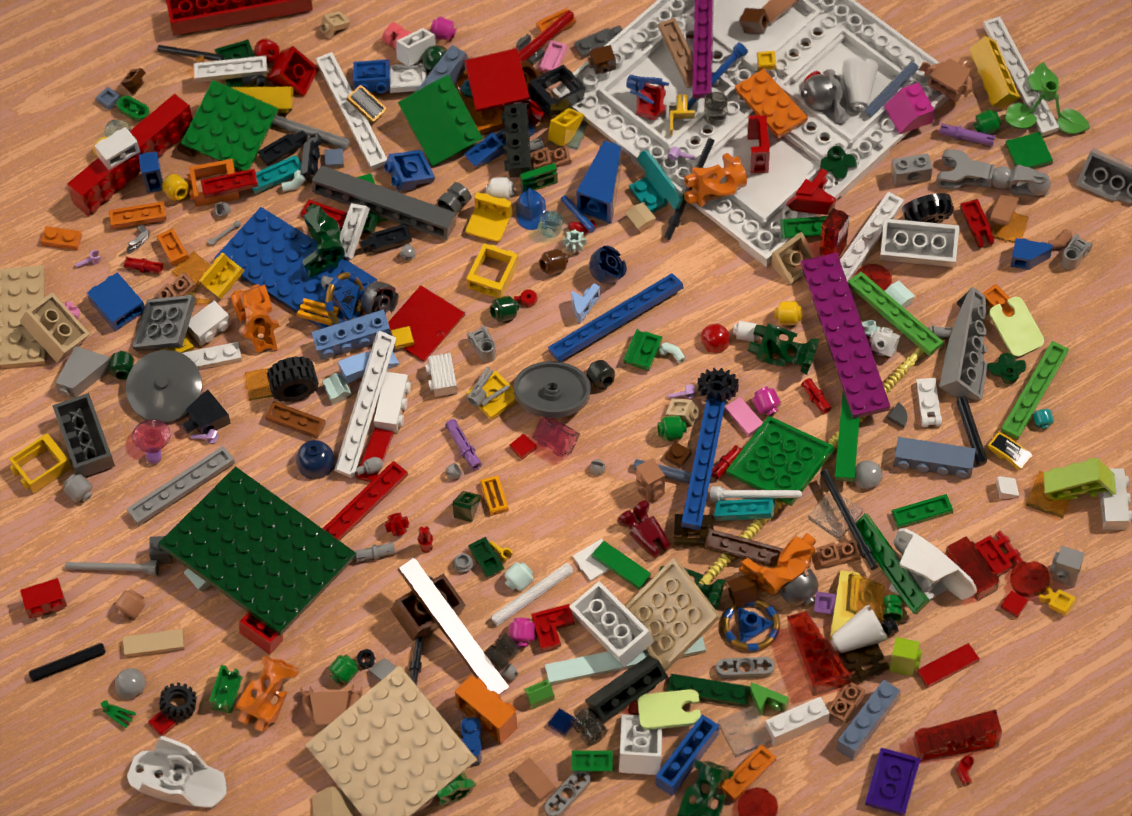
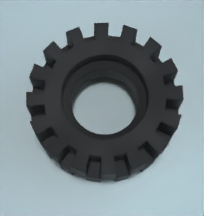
M177 682V686L171 683L170 688L166 686L161 691L159 708L162 715L166 714L167 719L172 717V721H175L176 718L182 721L183 717L187 720L189 715H193L197 697L195 691L192 692L193 688L190 686L187 689V684L185 683L183 686H180L181 682ZM181 698L186 703L182 706H176L170 700Z

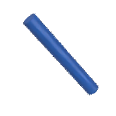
M563 195L561 201L589 232H594L596 227L566 195Z

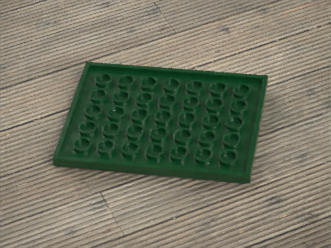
M236 466L158 542L159 548L280 636L356 558L357 554Z

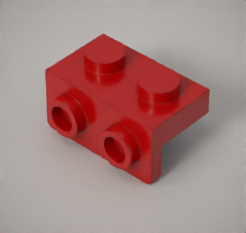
M645 83L644 88L638 92L654 101V104H650L637 96L636 115L656 121L665 111L664 98L666 90H664V85L656 87Z

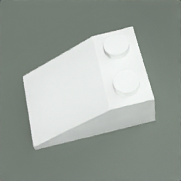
M622 714L619 773L657 775L661 765L662 729H643L640 725L639 715Z

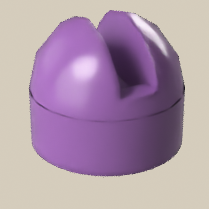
M157 448L147 450L146 458L148 462L158 464L162 458L161 450Z

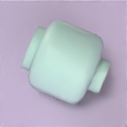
M515 562L504 573L507 579L505 584L512 591L515 588L518 591H523L533 581L532 574L534 572L524 562L521 564Z

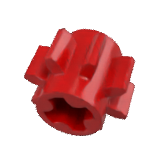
M398 512L387 517L388 521H385L386 524H384L387 533L392 532L393 536H400L407 532L406 528H409L410 525L407 516L402 517V514Z

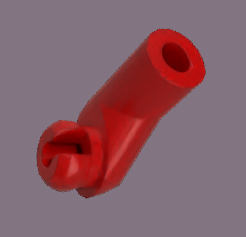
M590 220V222L595 227H597L596 223L593 220ZM572 221L568 225L570 231L576 229L580 233L583 232L584 235L589 233L582 223Z

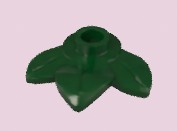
M840 146L831 147L827 152V156L820 162V170L822 168L827 172H832L833 176L838 179H844L847 176L848 168L857 166L854 156L845 153Z
M1003 353L999 356L998 362L988 363V370L992 375L1000 376L1004 383L1013 384L1019 378V374L1026 370V362L1024 360L1016 361L1012 354Z

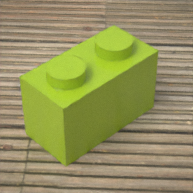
M896 637L889 672L913 676L914 670H919L922 655V650L919 649L920 642Z

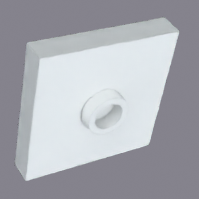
M415 63L411 66L405 64L389 65L391 93L417 91L426 79V68L423 63Z

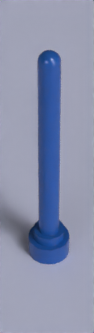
M738 42L733 47L734 50L730 57L712 75V85L738 58L744 57L749 52L743 44ZM692 96L688 100V110H690L699 99H694Z

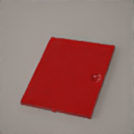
M517 48L464 60L476 112L530 100Z
M420 285L390 319L388 324L390 331L410 326L414 345L401 349L425 362L465 316V312Z

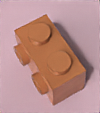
M653 458L636 466L637 490L642 498L645 497L648 502L658 500L665 494V475Z

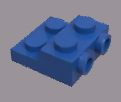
M389 59L353 62L354 90L362 85L369 92L385 93L390 91Z
M422 150L389 154L384 163L385 172L390 173L391 184L393 187H397L398 191L413 190L417 184L434 182L435 176Z

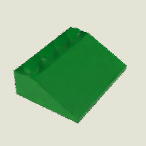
M449 74L398 102L432 167L478 144L483 139Z

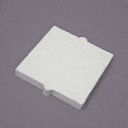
M602 539L573 555L574 560L580 567V571L584 572L590 582L610 571L592 558L593 552L603 542Z

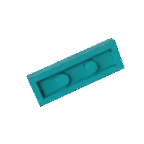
M297 155L256 172L259 187L252 188L253 192L257 194L293 178L294 172L301 170L302 167Z
M774 498L717 501L714 517L716 521L773 518L775 501Z

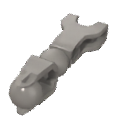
M947 149L943 152L942 161L945 165L954 168V170L941 171L936 178L937 185L945 189L958 190L965 185L991 188L993 184L998 189L1010 187L1009 191L1015 196L1048 195V190L1051 186L1049 176L1035 169L1022 165H1016L1013 171L1005 166L995 168V165L971 160L963 151Z

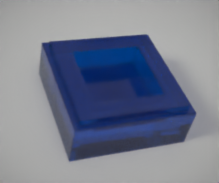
M559 708L549 721L548 726L566 736L576 722V718Z

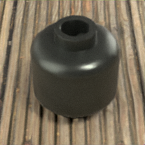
M597 360L590 364L587 370V377L596 387L605 388L613 383L615 371L606 361Z

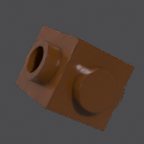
M611 45L590 50L588 64L590 69L593 68L595 75L616 70V58Z

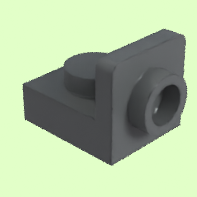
M526 34L517 41L516 48L518 52L531 42V35ZM539 48L525 61L534 66L544 56L545 51Z

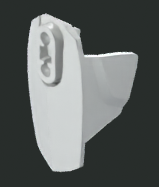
M900 528L897 531L893 543L896 550L902 555L900 566L909 570L929 600L946 591H950L961 600L967 599L977 592L973 580L934 545L906 528ZM891 583L889 590L900 595Z
M164 736L159 737L154 751H141L134 756L127 775L130 786L148 796L177 804L213 808L224 799L227 792L223 772L209 767L188 745ZM139 768L144 769L141 773H137V770ZM163 774L160 778L155 777V775Z

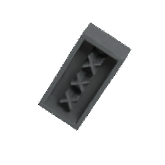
M89 393L52 405L77 475L81 474L86 477L115 467Z

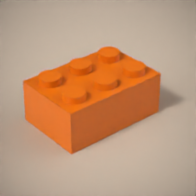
M470 675L455 690L457 708L469 718H478L481 728L499 744H502L518 728L514 706L502 701L501 696L496 691H490L482 679H476Z

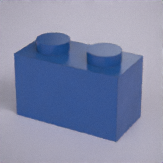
M147 152L139 155L146 192L162 191L163 175L157 152Z

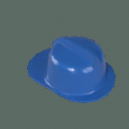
M528 188L517 199V220L521 227L527 230H535L543 226L546 221V202L544 197L537 191Z

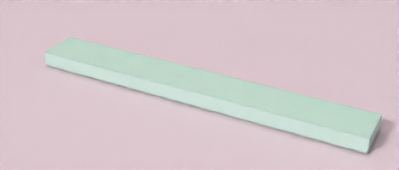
M701 636L680 658L706 653L703 637ZM645 649L628 665L623 667L609 652H603L545 664L548 681L553 685L630 669L651 655Z

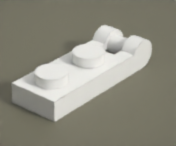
M936 378L916 379L922 427H928V425L942 426Z

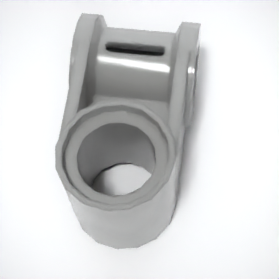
M1075 234L1064 250L1061 261L1062 267L1069 271L1075 270L1088 255L1093 243H1088Z
M484 325L472 333H466L469 343L483 362L489 363L495 360V343Z

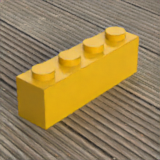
M984 36L969 48L972 54L971 58L977 66L978 75L982 78L983 87L989 95L990 104L993 107L1004 110L1020 97L997 41Z
M231 87L279 109L278 112H289V109H293V87Z

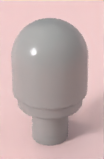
M372 457L365 460L363 466L356 468L358 475L363 473L372 475L382 469L383 462L378 457Z

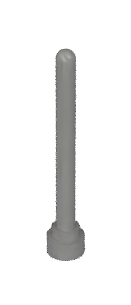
M149 560L145 564L65 563V568L67 570L145 572L149 576H158L159 562L158 560Z

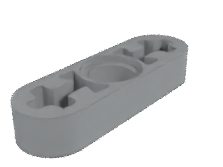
M769 657L723 658L716 664V673L722 679L766 678L774 673L775 664ZM742 664H748L751 670L742 672L739 667ZM754 664H757V671H754ZM763 664H767L768 670H764ZM724 665H727V672H724L722 669Z
M575 771L546 802V815L562 816L589 787L590 774L587 771ZM584 776L585 782L580 781L577 784V777L582 778ZM564 790H571L574 794L571 798L566 799L562 796V792ZM559 798L561 803L558 805V811L550 812V806L555 807L559 803L557 799Z

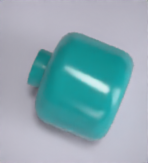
M1041 409L1033 413L1036 427L1048 429L1054 423L1053 414L1050 409Z

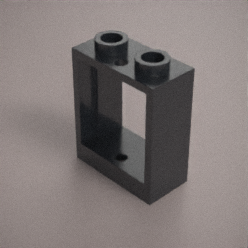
M563 64L529 81L528 93L532 100L550 117L584 99L585 86ZM561 81L571 93L554 100L545 89Z

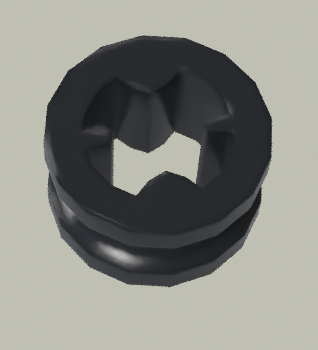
M889 616L887 621L882 620L880 622L888 637L892 636L893 632H899L897 624L892 617Z
M363 649L357 655L360 667L369 669L374 666L376 658L371 650ZM365 655L367 657L370 656V662L366 663V661H364L363 663L362 657Z

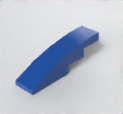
M529 123V135L532 136L536 133V130ZM502 130L496 135L492 132L464 154L475 168L504 154L503 144H506V139H503Z

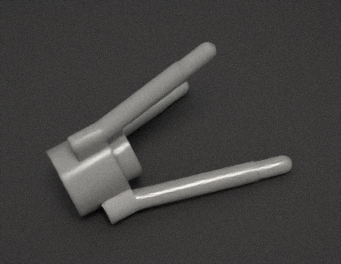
M486 367L473 390L467 396V400L475 407H479L480 404L484 407L489 401L509 389V385L491 396L485 397L487 394L482 388L493 373V370L489 371V367Z

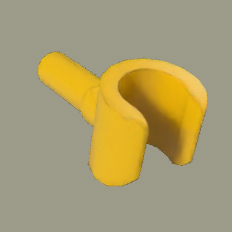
M493 541L489 542L491 547L501 554L500 558L502 561L506 562L508 560L503 555L504 553L512 556L513 552L510 548H501Z

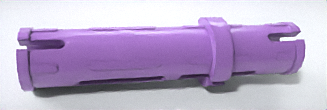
M941 123L939 135L954 137L955 140L962 139L993 147L995 135L964 129L959 125L955 127Z
M455 419L447 421L445 427L460 449L462 458L468 462L472 471L478 470L482 462L477 457L474 446L469 444Z

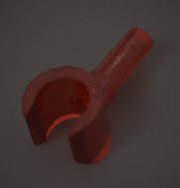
M637 701L630 703L628 708L629 715H639Z

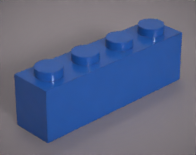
M702 714L655 776V786L673 796L695 767V760H700L718 737L719 725Z

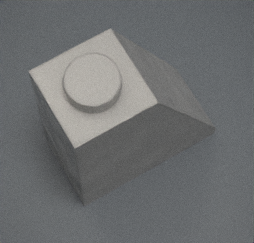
M75 346L56 381L59 393L66 397H78L109 371L110 357Z

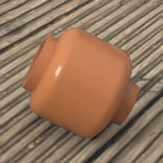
M132 589L130 591H123L115 604L116 608L119 609L118 614L125 619H128L129 616L137 618L145 606L144 597Z

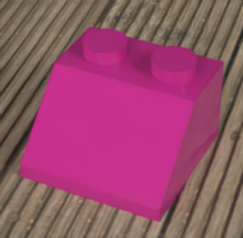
M919 82L902 88L884 105L899 134L933 123L935 110Z

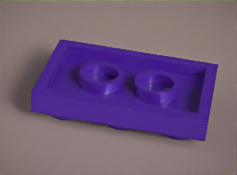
M881 747L865 805L905 816L921 758Z

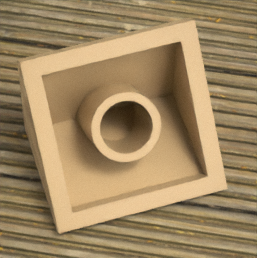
M802 232L772 252L771 267L788 284H792L804 275L801 267L802 260L815 258Z
M330 786L312 796L313 816H355L354 804L340 788Z

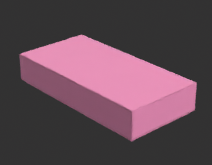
M550 40L539 65V72L547 73L559 67L568 49L567 44Z
M741 397L725 406V411L748 437L757 432L763 424Z

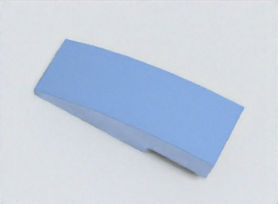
M371 351L338 361L339 370L347 384L363 377ZM393 351L387 370L399 365Z

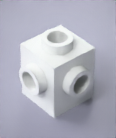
M879 328L875 333L872 332L870 336V349L879 356L887 355L892 357L896 352L901 335L892 333L893 330L889 328Z

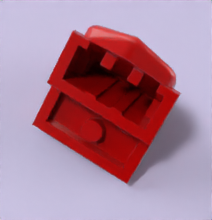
M821 168L813 182L805 179L796 194L787 201L786 206L790 210L822 215L831 214L837 199L825 192L828 172Z

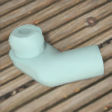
M301 170L294 172V179L292 181L281 183L283 192L300 188L305 181V176L301 174Z
M665 342L659 347V352L662 355L672 354L679 364L686 360V357L676 345Z

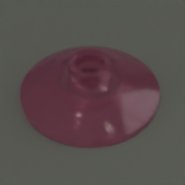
M157 419L141 422L132 433L134 445L145 452H155L164 448L171 437L168 425Z

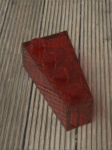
M807 611L787 616V628L812 696L850 685L851 674L845 669L840 658L833 652L830 644L824 639Z
M994 709L937 726L920 728L914 732L913 742L917 757L921 758V762L998 748L1002 729L997 711Z

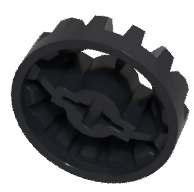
M946 193L925 195L909 201L902 207L904 220L927 223H942L943 220L949 219L954 210L951 196Z

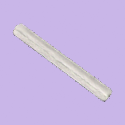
M569 563L562 565L493 614L491 621L496 626L500 625L573 573L572 566Z

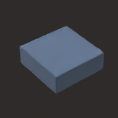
M107 87L95 99L96 102L109 111L117 104L121 96Z
M343 148L325 150V167H344Z

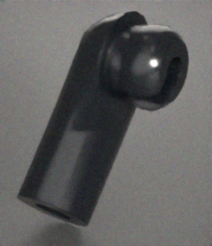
M263 74L242 78V86L258 85L263 87L266 85L267 79Z

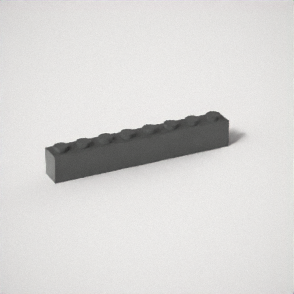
M321 165L312 179V193L349 206L351 203L367 206L370 208L369 213L376 214L399 224H406L408 227L444 240L449 238L456 225V213L451 210L435 206L434 204L418 200L417 198L401 194L400 192L384 188L383 186L367 182Z

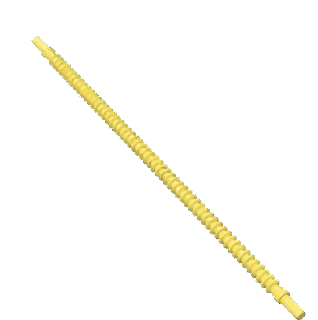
M919 347L910 357L905 359L902 365L898 366V369L894 370L895 372L891 373V376H888V380L884 381L883 386L886 394L891 391L890 389L894 388V385H897V381L899 382L901 378H904V374L908 373V369L914 366L917 359L924 353ZM866 416L860 417V422H862L863 418H866ZM838 431L836 435L832 436V439H829V444L834 446V451L835 448H838ZM778 499L774 500V513H777L778 509L782 508L781 505H785L784 502ZM771 518L754 519V523H750V527L746 528L747 531H743V535L741 534L739 537L752 540V536H756V532H760V528L764 527L763 524L766 525L767 520L770 521ZM721 554V558L717 559L718 562H714V566H710L711 570L708 569L706 571L707 574L703 576V579H700L699 583L709 585L711 580L716 579V575H719L720 571L724 570L723 567H727V563H731L730 559L735 557Z

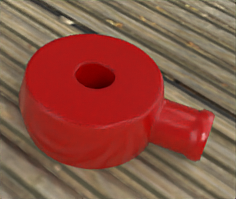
M530 289L524 290L520 296H514V300L521 301L526 307L534 306L538 299L536 292Z

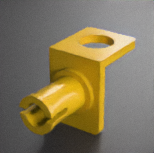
M681 94L676 96L677 110H670V136H673V119L695 118V111H688V95L683 94V102L681 101Z

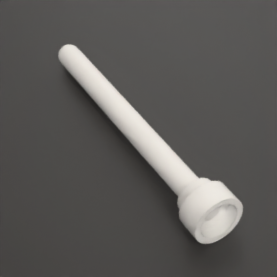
M712 486L710 490L712 502L722 501L725 498L802 497L800 490H725L721 486Z

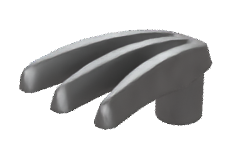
M143 224L137 228L141 234L127 244L129 245L126 248L128 254L136 251L148 239L150 231Z

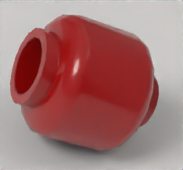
M265 38L256 43L254 52L256 57L266 56L267 63H272L277 60L280 48L276 42Z

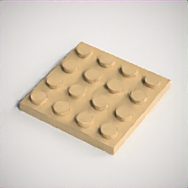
M672 558L625 606L650 631L654 642L646 650L653 658L660 661L665 672L721 618L675 558Z

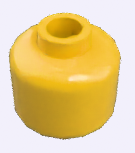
M171 174L164 179L162 190L171 200L179 201L187 196L189 185L180 175Z
M781 301L778 308H775V319H778L779 324L783 326L797 325L799 321H802V306H799L796 301Z

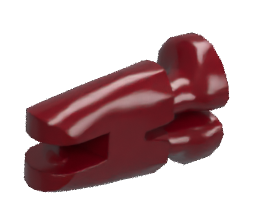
M643 500L634 507L633 513L630 510L623 512L618 517L617 522L620 526L630 528V536L649 555L657 558L660 556V552L653 542L657 541L665 552L671 549V545L654 516L648 517L650 504L647 500ZM635 518H637L641 523L638 524Z

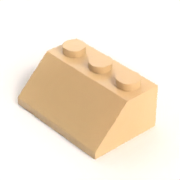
M53 292L28 309L19 321L57 363L69 355L75 346H79L90 335L86 328Z

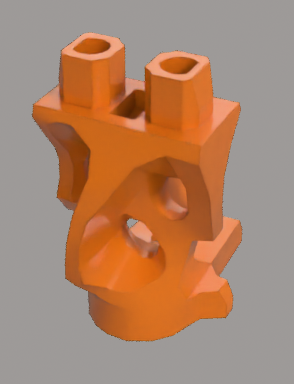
M729 153L723 154L724 168H721L719 164L709 168L693 167L692 174L684 176V183L687 188L692 187L691 191L684 193L685 200L688 203H697L702 207L710 200L735 194L736 190L747 185V176L740 157L733 158ZM724 176H726V181L724 183H720V180Z
M259 284L253 285L245 291H234L231 299L239 322L246 319L243 336L252 340L257 353L262 352L266 348H271L274 351L278 350L274 329L280 326L278 321L271 319L268 315V312H272V306L265 284L261 286ZM258 333L263 334L262 339L258 338Z
M808 533L802 538L796 536L791 539L779 555L778 566L775 568L759 566L749 558H746L741 562L742 566L739 568V571L744 575L749 574L752 580H756L760 591L775 595L786 583L792 582L807 568H810L811 556L815 553L813 545L816 543V539Z
M265 655L262 658L264 667L261 676L257 681L252 680L236 705V708L240 709L237 720L249 724L252 716H255L258 719L254 728L262 732L268 729L270 723H276L287 692L278 691L281 684L288 678H295L299 672V667L289 664L283 659L270 658ZM266 679L270 680V685L268 689L265 685ZM253 689L257 690V696L255 698L251 696ZM274 696H277V697H278L277 703H276L275 705H272V704H271L272 698H273Z

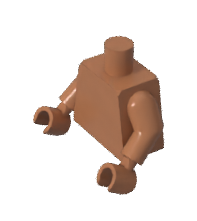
M961 58L959 62L947 59L945 62L934 65L922 62L919 71L925 72V76L930 74L928 86L956 102L959 101L962 94L964 97H967L972 92L971 71L968 69L970 63L967 59Z
M354 685L351 686V695L349 691L313 692L311 686H309L310 690L305 693L303 688H300L304 712L310 721L315 722V725H324V728L363 695V687L361 686L359 691H354Z

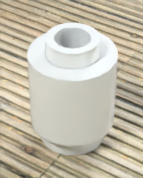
M739 321L738 324L734 325L733 335H736V339L754 342V340L759 341V337L753 335L756 323Z

